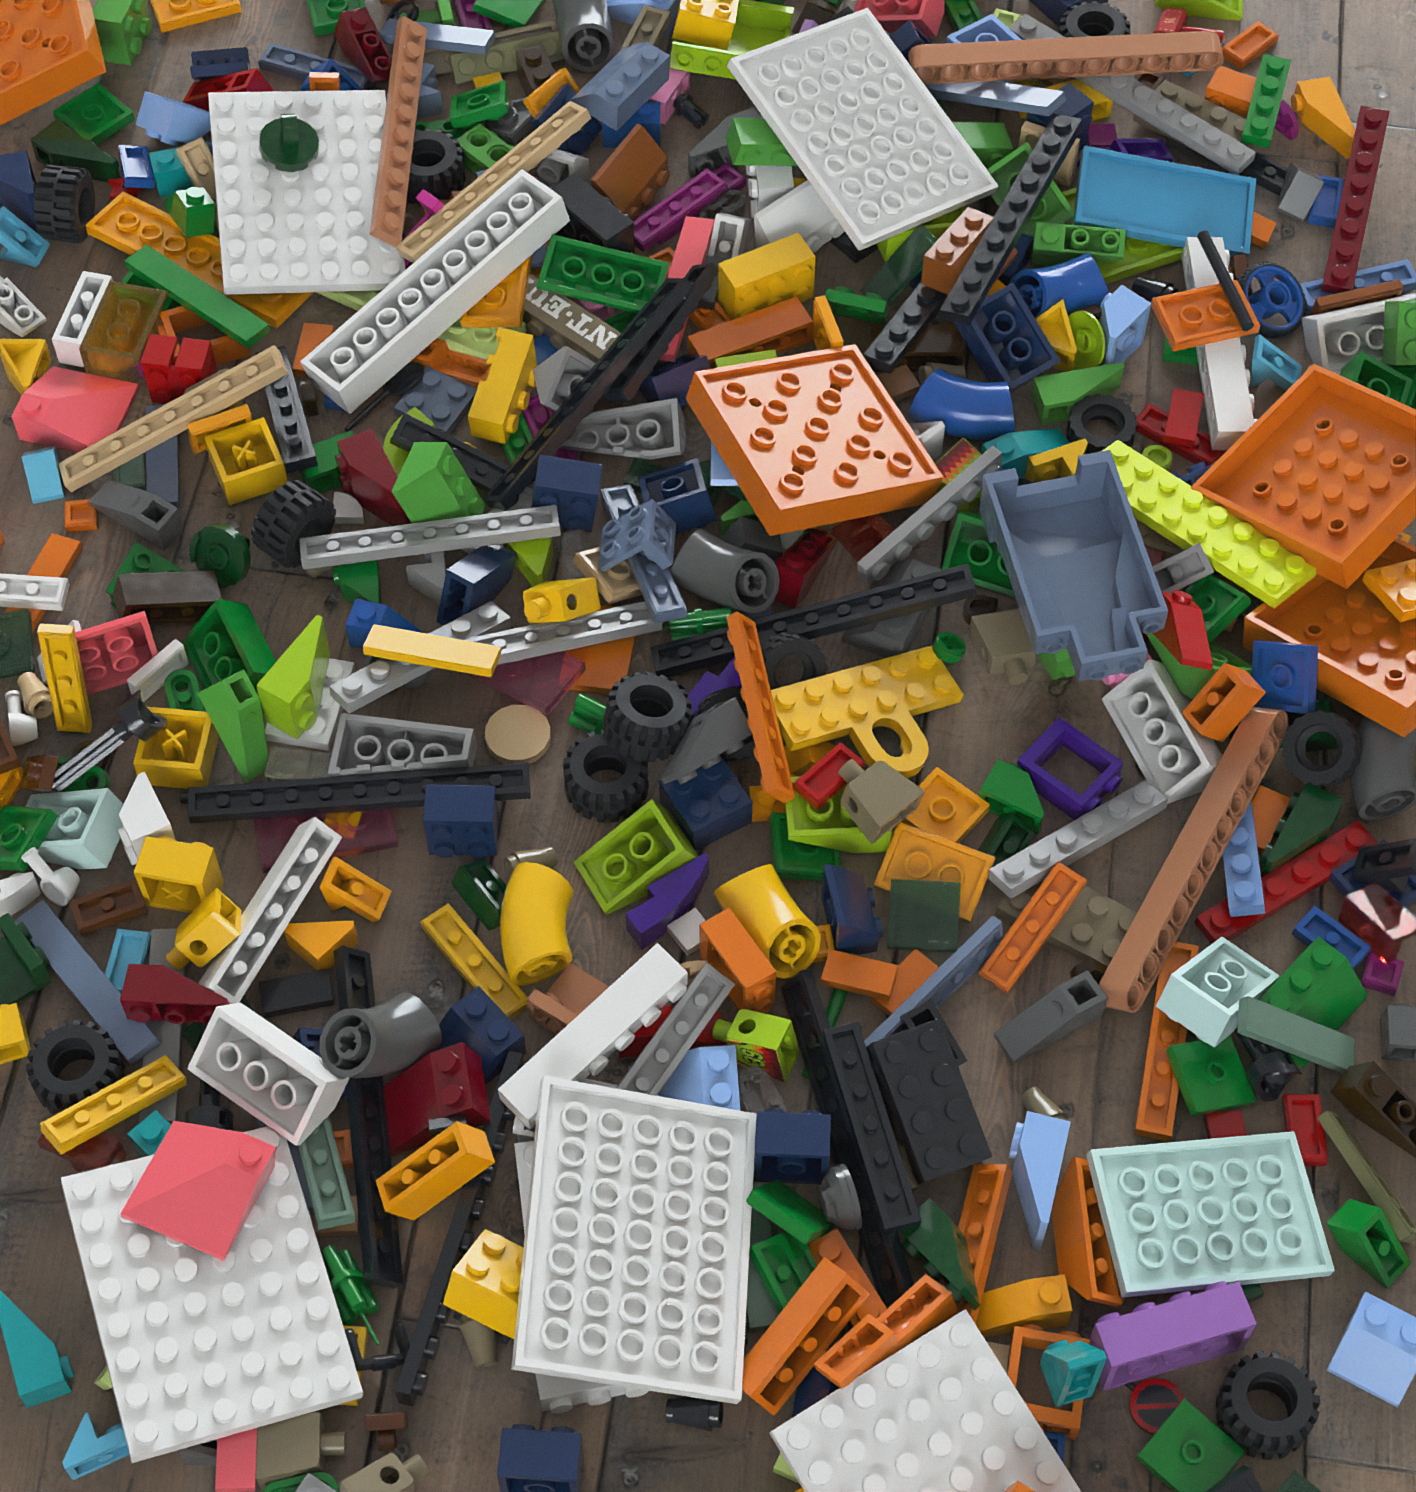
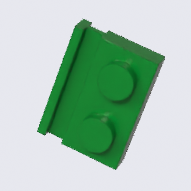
M788 1232L753 1244L749 1249V1256L780 1314L818 1265L807 1244H803Z

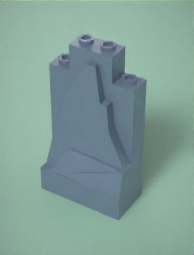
M1106 450L1078 456L1076 474L1073 476L1018 486L1019 478L1015 468L983 474L979 513L989 543L996 542L999 546L1034 655L1040 653L1052 654L1067 648L1078 682L1084 680L1098 681L1109 675L1119 673L1132 674L1139 669H1144L1148 650L1141 633L1152 634L1160 629H1164L1168 608L1111 451Z

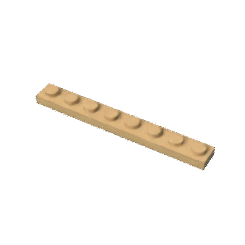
M572 101L566 103L398 244L396 249L400 256L412 263L417 261L520 170L523 169L525 172H529L537 167L539 162L558 149L571 135L578 132L584 124L592 119L588 110Z
M275 345L269 347L58 463L64 486L70 492H73L188 429L187 424L210 417L287 375L288 372L280 351Z

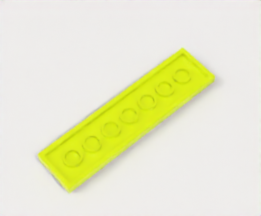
M1116 440L1103 450L1111 451L1133 515L1137 520L1183 550L1200 543L1214 570L1275 609L1316 576V568L1305 562L1303 557L1294 555L1280 546L1276 540L1267 538L1256 531L1251 524L1242 522L1228 513L1224 507L1217 506L1204 498L1199 491L1192 490L1189 484L1121 441Z

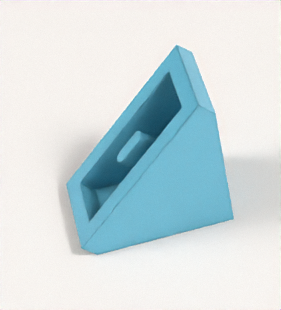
M56 446L24 452L22 461L33 504L65 498Z

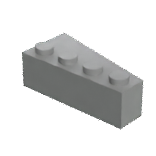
M341 713L328 776L339 777L473 767L477 750L474 730L472 728Z

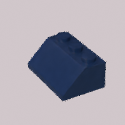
M1014 283L986 297L970 325L953 322L988 381H1006L1010 394L1034 380V377H1039L1061 362Z

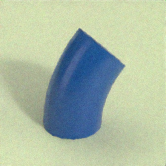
M1085 253L1074 259L1049 267L1021 270L1014 275L1009 283H1014L1035 319L1062 299H1064L1068 317L1071 312L1096 304L1100 308L1103 299L1109 293L1104 278L1090 253Z
M937 369L923 383L909 411V418L916 423L942 421L945 425L944 435L959 439L991 441L1009 432H1015L1012 400L1006 381H972L950 374L943 369Z

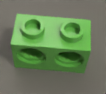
M480 123L457 139L460 143V148L463 150L464 167L474 176H476V172L489 169L514 148V146L508 145L501 140L494 131L486 129Z

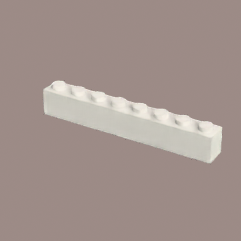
M1187 237L1181 256L1186 290L1218 284L1219 281L1198 238ZM1211 237L1228 271L1230 254L1229 250L1224 248L1223 237ZM1229 273L1231 279L1234 280L1233 274ZM1241 337L1196 346L1212 450H1228L1257 421V419L1253 418L1254 395L1249 394L1250 371L1245 369L1246 347L1241 345Z

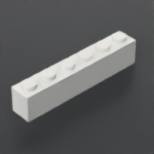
M316 817L297 827L241 915L240 935L215 956L198 984L227 998L229 1004L240 1002L342 839L339 834Z
M658 943L654 945L498 1088L500 1100L530 1130L536 1125L539 1088L543 1076L582 1082L589 1074L595 1076L600 1073L609 1062L607 1058L616 1049L623 1051L635 1038L634 1033L643 1024L646 1027L650 1026L660 1016V1009L669 1000L674 1003L686 992L688 972Z

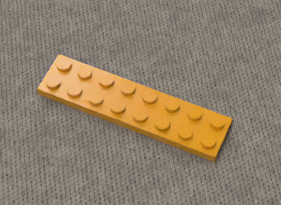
M124 191L85 225L87 234L129 255L148 245L224 294L220 239L211 234L186 238L170 214ZM313 292L233 294L231 298L234 302L269 325L278 328Z

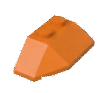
M1074 1157L1069 1162L1051 1209L1059 1275L1065 1274L1066 1283L1085 1299L1118 1307L1122 1305L1124 1298L1121 1297L1088 1161Z

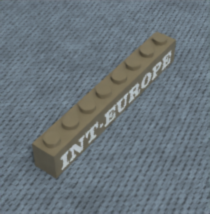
M529 274L522 322L526 323L531 332L536 336L540 337L544 333L550 337L551 344L558 350L566 346L597 363L621 333L566 296L537 289L538 278Z

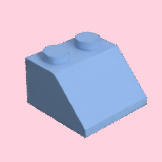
M145 91L135 124L146 129L145 135L177 146L178 141L187 144L211 131L209 112L190 104Z
M1123 285L1113 294L1108 293L1100 305L1102 313L1099 323L1105 337V354L1100 366L1103 364L1124 363L1144 341L1152 303Z
M1365 1292L1352 1314L1326 1371L1398 1407L1416 1373V1317Z

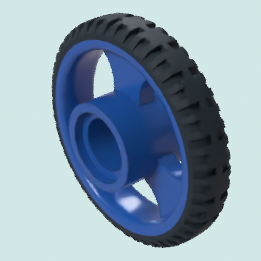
M1260 262L1250 266L1240 275L1238 282L1260 324L1259 332L1256 334L1277 339L1291 334L1300 326L1306 311V300L1301 288L1302 286L1296 277L1293 276V273L1277 263ZM1255 277L1259 281L1261 289L1254 292L1249 300V284L1252 278ZM1280 313L1285 317L1287 324L1277 327L1263 322L1262 319L1266 320Z

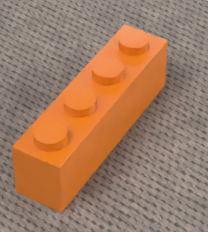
M796 296L688 336V354L706 355L711 369L715 368V358L774 349L776 354L811 342L813 320Z
M824 1257L744 1358L742 1390L775 1416L813 1368V1363L824 1354L870 1293L845 1271Z

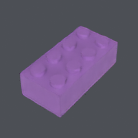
M1225 1281L1216 1282L1206 1287L1204 1292L1191 1295L1190 1292H1182L1171 1297L1167 1303L1156 1306L1154 1302H1148L1137 1306L1133 1313L1122 1316L1119 1313H1110L1099 1318L1091 1333L1090 1345L1103 1350L1107 1357L1098 1380L1100 1388L1103 1392L1123 1386L1129 1382L1140 1381L1244 1350L1257 1323L1240 1282L1228 1285Z

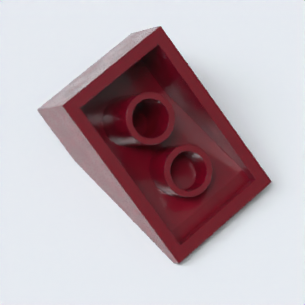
M371 428L337 441L339 454L335 456V460L341 472L339 481L344 492L350 491L352 497L359 502L361 507L390 526L412 524L392 493L398 476L373 429Z
M464 1042L429 1053L384 1086L390 1154L392 1156L423 1146L429 1142L431 1136L428 1120L465 1114L467 1125L476 1128L491 1123L481 1057Z

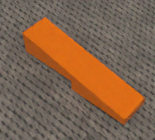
M437 338L410 361L419 363L424 369L428 366L475 388H478L480 380L486 381L491 365L486 363V359L449 350L446 341Z
M925 1274L877 1319L868 1313L813 1363L815 1369L840 1389L845 1388L858 1376L957 1313L958 1309L955 1299L952 1297L953 1293Z

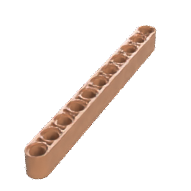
M1213 31L923 44L913 47L908 53L909 65L923 84L1210 71L1219 68L1224 61L1219 36Z
M1253 707L1240 722L1099 983V987L1108 998L1105 1007L1135 1013L1141 1008L1278 751L1283 737L1286 736L1289 720L1284 710Z

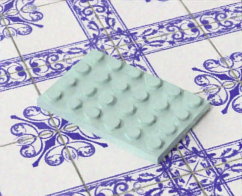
M1294 1131L1091 1149L1086 1155L1122 1298L1200 1290L1220 1281H1225L1227 1285L1235 1282H1240V1285L1330 1276L1335 1271Z

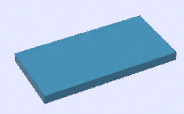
M1084 145L1081 151L1073 225L1126 230L1125 237L1184 248L1187 237H1197L1199 232L1207 230L1211 237H1223L1224 248L1229 250L1230 257L1234 258L1236 255L1246 254L1248 258L1251 245L1256 178Z

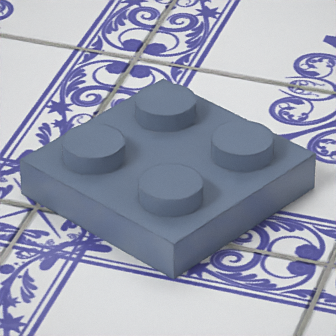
M426 366L424 376L419 384L406 392L394 407L395 416L400 418L404 412L406 413L413 407H416L435 424L436 429L451 435L470 410L477 388Z

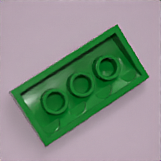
M552 234L537 282V289L638 313L667 279L669 263Z

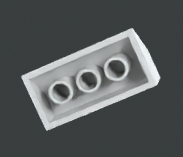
M809 180L754 215L756 249L799 232L814 253L823 244L830 241L832 237L837 238L844 232L842 226Z
M1416 293L1302 317L1305 346L1313 363L1338 375L1341 369L1360 351L1382 363L1385 301H1416Z
M1149 659L1145 662L1144 669H1139L1137 672L1129 675L1101 699L1145 779L1168 798L1167 804L1203 792L1222 754L1214 740L1200 735L1182 714V711L1189 705L1191 700L1179 692L1164 664Z
M242 1003L217 1006L187 1068L296 1146L301 1145L335 1109L349 1078L339 1077L331 1073L323 1064L321 1057Z

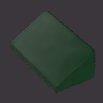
M1010 811L998 816L978 851L994 856L996 858L994 867L1027 848L1036 832Z
M485 859L459 866L452 880V886L489 931L500 926L501 908L506 884Z

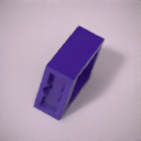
M1060 717L1017 761V765L1023 771L1029 773L1036 793L1073 820L1099 807L1103 796L1107 792L1110 794L1114 793L1123 780L1120 774L1124 762ZM1062 746L1068 748L1102 773L1081 796L1041 768Z

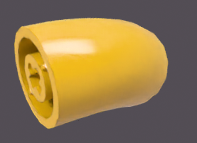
M524 862L518 864L513 869L502 901L500 917L502 952L510 981L517 986H526L547 980L563 971L572 961V952L566 934V921L569 906L573 899V889L561 874L538 863Z
M768 864L745 872L729 880L714 891L713 894L721 910L731 909L776 970V977L783 979L793 977L801 970H806L815 960L820 949L821 940L818 927L794 902L773 865Z

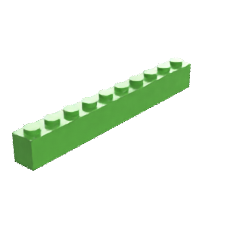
M764 118L732 119L725 140L733 165L798 166ZM952 122L986 169H989L1009 155L1013 150L1004 123Z

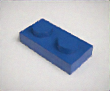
M1315 905L1294 927L1291 934L1306 946H1309L1319 936L1347 957L1354 970L1372 948Z

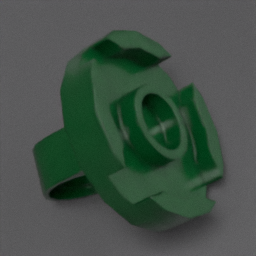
M281 114L280 118L266 124L260 133L259 151L265 162L268 160L270 163L275 164V169L279 171L296 172L304 170L308 167V163L313 161V159L316 160L318 157L319 138L316 130L309 123L298 119L296 114Z
M221 523L208 525L193 535L189 545L191 563H196L199 571H214L219 588L235 585L246 577L250 568V539L241 535L229 525Z

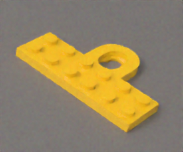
M932 645L771 690L780 733L790 751L849 735L869 767L877 761H884L906 778L913 777L920 772L929 753L928 742L912 716L960 703L964 695L942 660L933 652ZM878 726L893 729L900 737L902 756L893 757L887 754L876 740L872 729Z

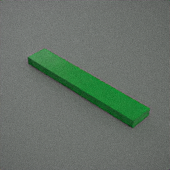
M145 245L124 260L128 270L246 348H250L271 332L268 323L148 245Z

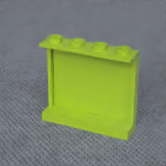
M739 0L728 50L703 47L674 39L671 48L670 69L736 80L727 67L730 59L789 37L794 7L753 0Z

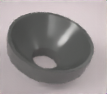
M845 1164L831 1167L821 1185L817 1187L823 1216L827 1222L833 1223L836 1227L846 1232L861 1230V1210L849 1170Z

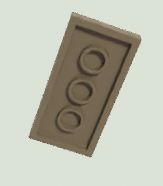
M1164 80L1154 90L1241 142L1246 122L1245 118L1167 80ZM1133 115V121L1186 146L1139 116ZM1242 143L1249 148L1252 146L1251 144Z
M1044 880L1013 898H1009L1005 894L996 907L995 914L1014 923ZM1085 885L1051 933L1047 942L1083 961L1093 958L1109 966L1137 912Z

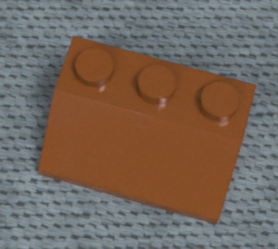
M637 123L592 177L591 185L603 197L609 198L618 210L623 214H628L634 221L639 217L642 209L651 204L659 188L667 184L670 176L668 157L645 128Z
M968 207L925 253L921 284L949 295L994 217ZM1015 247L1013 248L1011 254L1009 255L996 280L1018 257V251Z

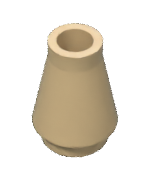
M33 672L23 673L18 678L17 684L20 687L26 713L37 719L50 716L53 713L49 688Z

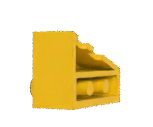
M498 327L495 336L498 338L499 345L496 354H489L486 363L491 365L486 381L480 380L468 414L471 436L506 445L510 434H514L518 428L521 411H525L528 407L532 388H536L532 370L537 367L533 335Z

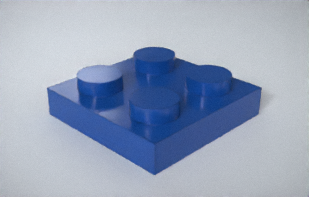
M1253 641L1251 677L1266 692L1254 707L1302 714L1310 711L1315 712L1318 646Z

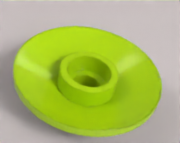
M1076 311L1068 317L1077 348L1074 367L1076 369H1086L1100 366L1105 354V337L1102 327L1091 313Z

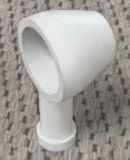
M17 690L8 691L5 694V701L8 708L10 741L13 746H19L38 738L36 717L22 714L21 693Z
M35 847L26 851L21 859L27 862L41 878L40 888L44 895L57 905H67L73 898L80 882L78 874L69 867H62L53 872L38 854L39 851Z

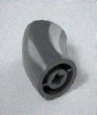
M552 0L562 54L566 62L574 69L582 72H595L602 69L612 60L615 53V40L607 0Z
M703 529L695 531L686 541L670 571L675 584L694 595L726 608L730 607V609L754 614L766 610L774 602L780 582L778 568L766 554L735 546Z
M1362 714L1357 724L1356 732L1360 734L1362 740L1360 745L1363 748L1359 758L1361 761L1354 769L1355 772L1350 776L1351 789L1358 814L1362 819L1369 821L1383 820L1403 813L1416 804V728L1403 738Z
M401 993L395 998L371 1008H350L335 1013L324 1026L320 1036L319 1051L323 1064L331 1073L344 1078H369L391 1074L417 1063L429 1053L441 1048L443 1039L440 1027L429 1008L411 993Z

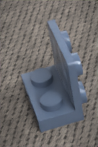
M653 499L643 505L633 507L629 513L617 520H610L602 529L598 568L604 572L641 550L644 551V554L650 561H654L662 570L673 565L676 523Z

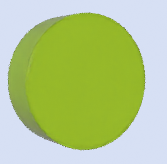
M1151 445L1143 450V456L1169 472L1173 461V456L1169 449L1161 445Z

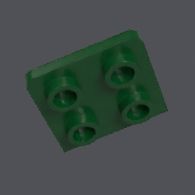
M7 913L0 917V930L3 934V937L0 938V1004L10 1005L19 1003L52 981L45 966L50 964L47 956L40 946L33 949L28 941L32 939V936L22 921L15 923L10 914Z

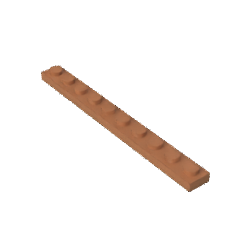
M402 16L396 25L369 235L393 247H396L402 241L427 28L405 16Z

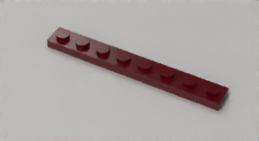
M1362 105L1360 107L1321 292L1336 294L1353 290L1390 113L1388 110Z

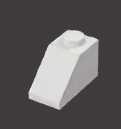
M724 213L716 214L708 256L728 260L743 254L746 248L751 219Z

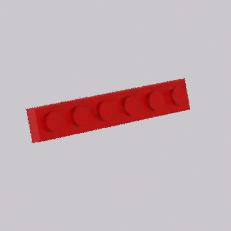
M1357 820L1261 878L1265 914L1230 917L1227 898L1198 915L1194 923L1211 944L1220 937L1230 941L1329 881L1331 871L1358 856L1361 847L1373 846L1378 844V842Z

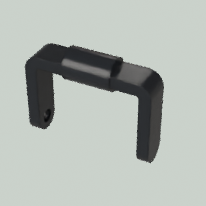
M402 1321L394 1322L393 1331L400 1354L390 1353L362 1359L354 1330L352 1328L344 1330L357 1371L372 1370L376 1372L395 1369L398 1365L404 1364L410 1343Z

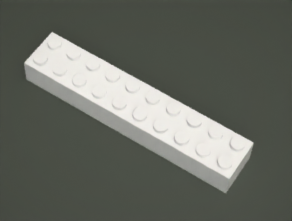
M523 169L520 170L300 361L308 378L312 379V384L351 414L547 242L552 234L555 235L570 221L562 197Z

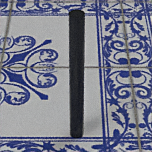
M1207 230L1199 232L1197 238L1242 330L1248 331L1252 329L1254 324Z

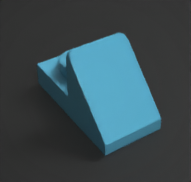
M4 206L0 208V244L4 246L0 252V259L37 267L48 250L50 243L42 239L38 233Z
M1259 334L1255 337L1250 387L1253 388L1270 379L1287 391L1301 377L1302 365Z
M88 1412L85 1413L62 1462L64 1469L72 1480L129 1455L122 1423L112 1426L106 1431V1435L99 1437L94 1421Z

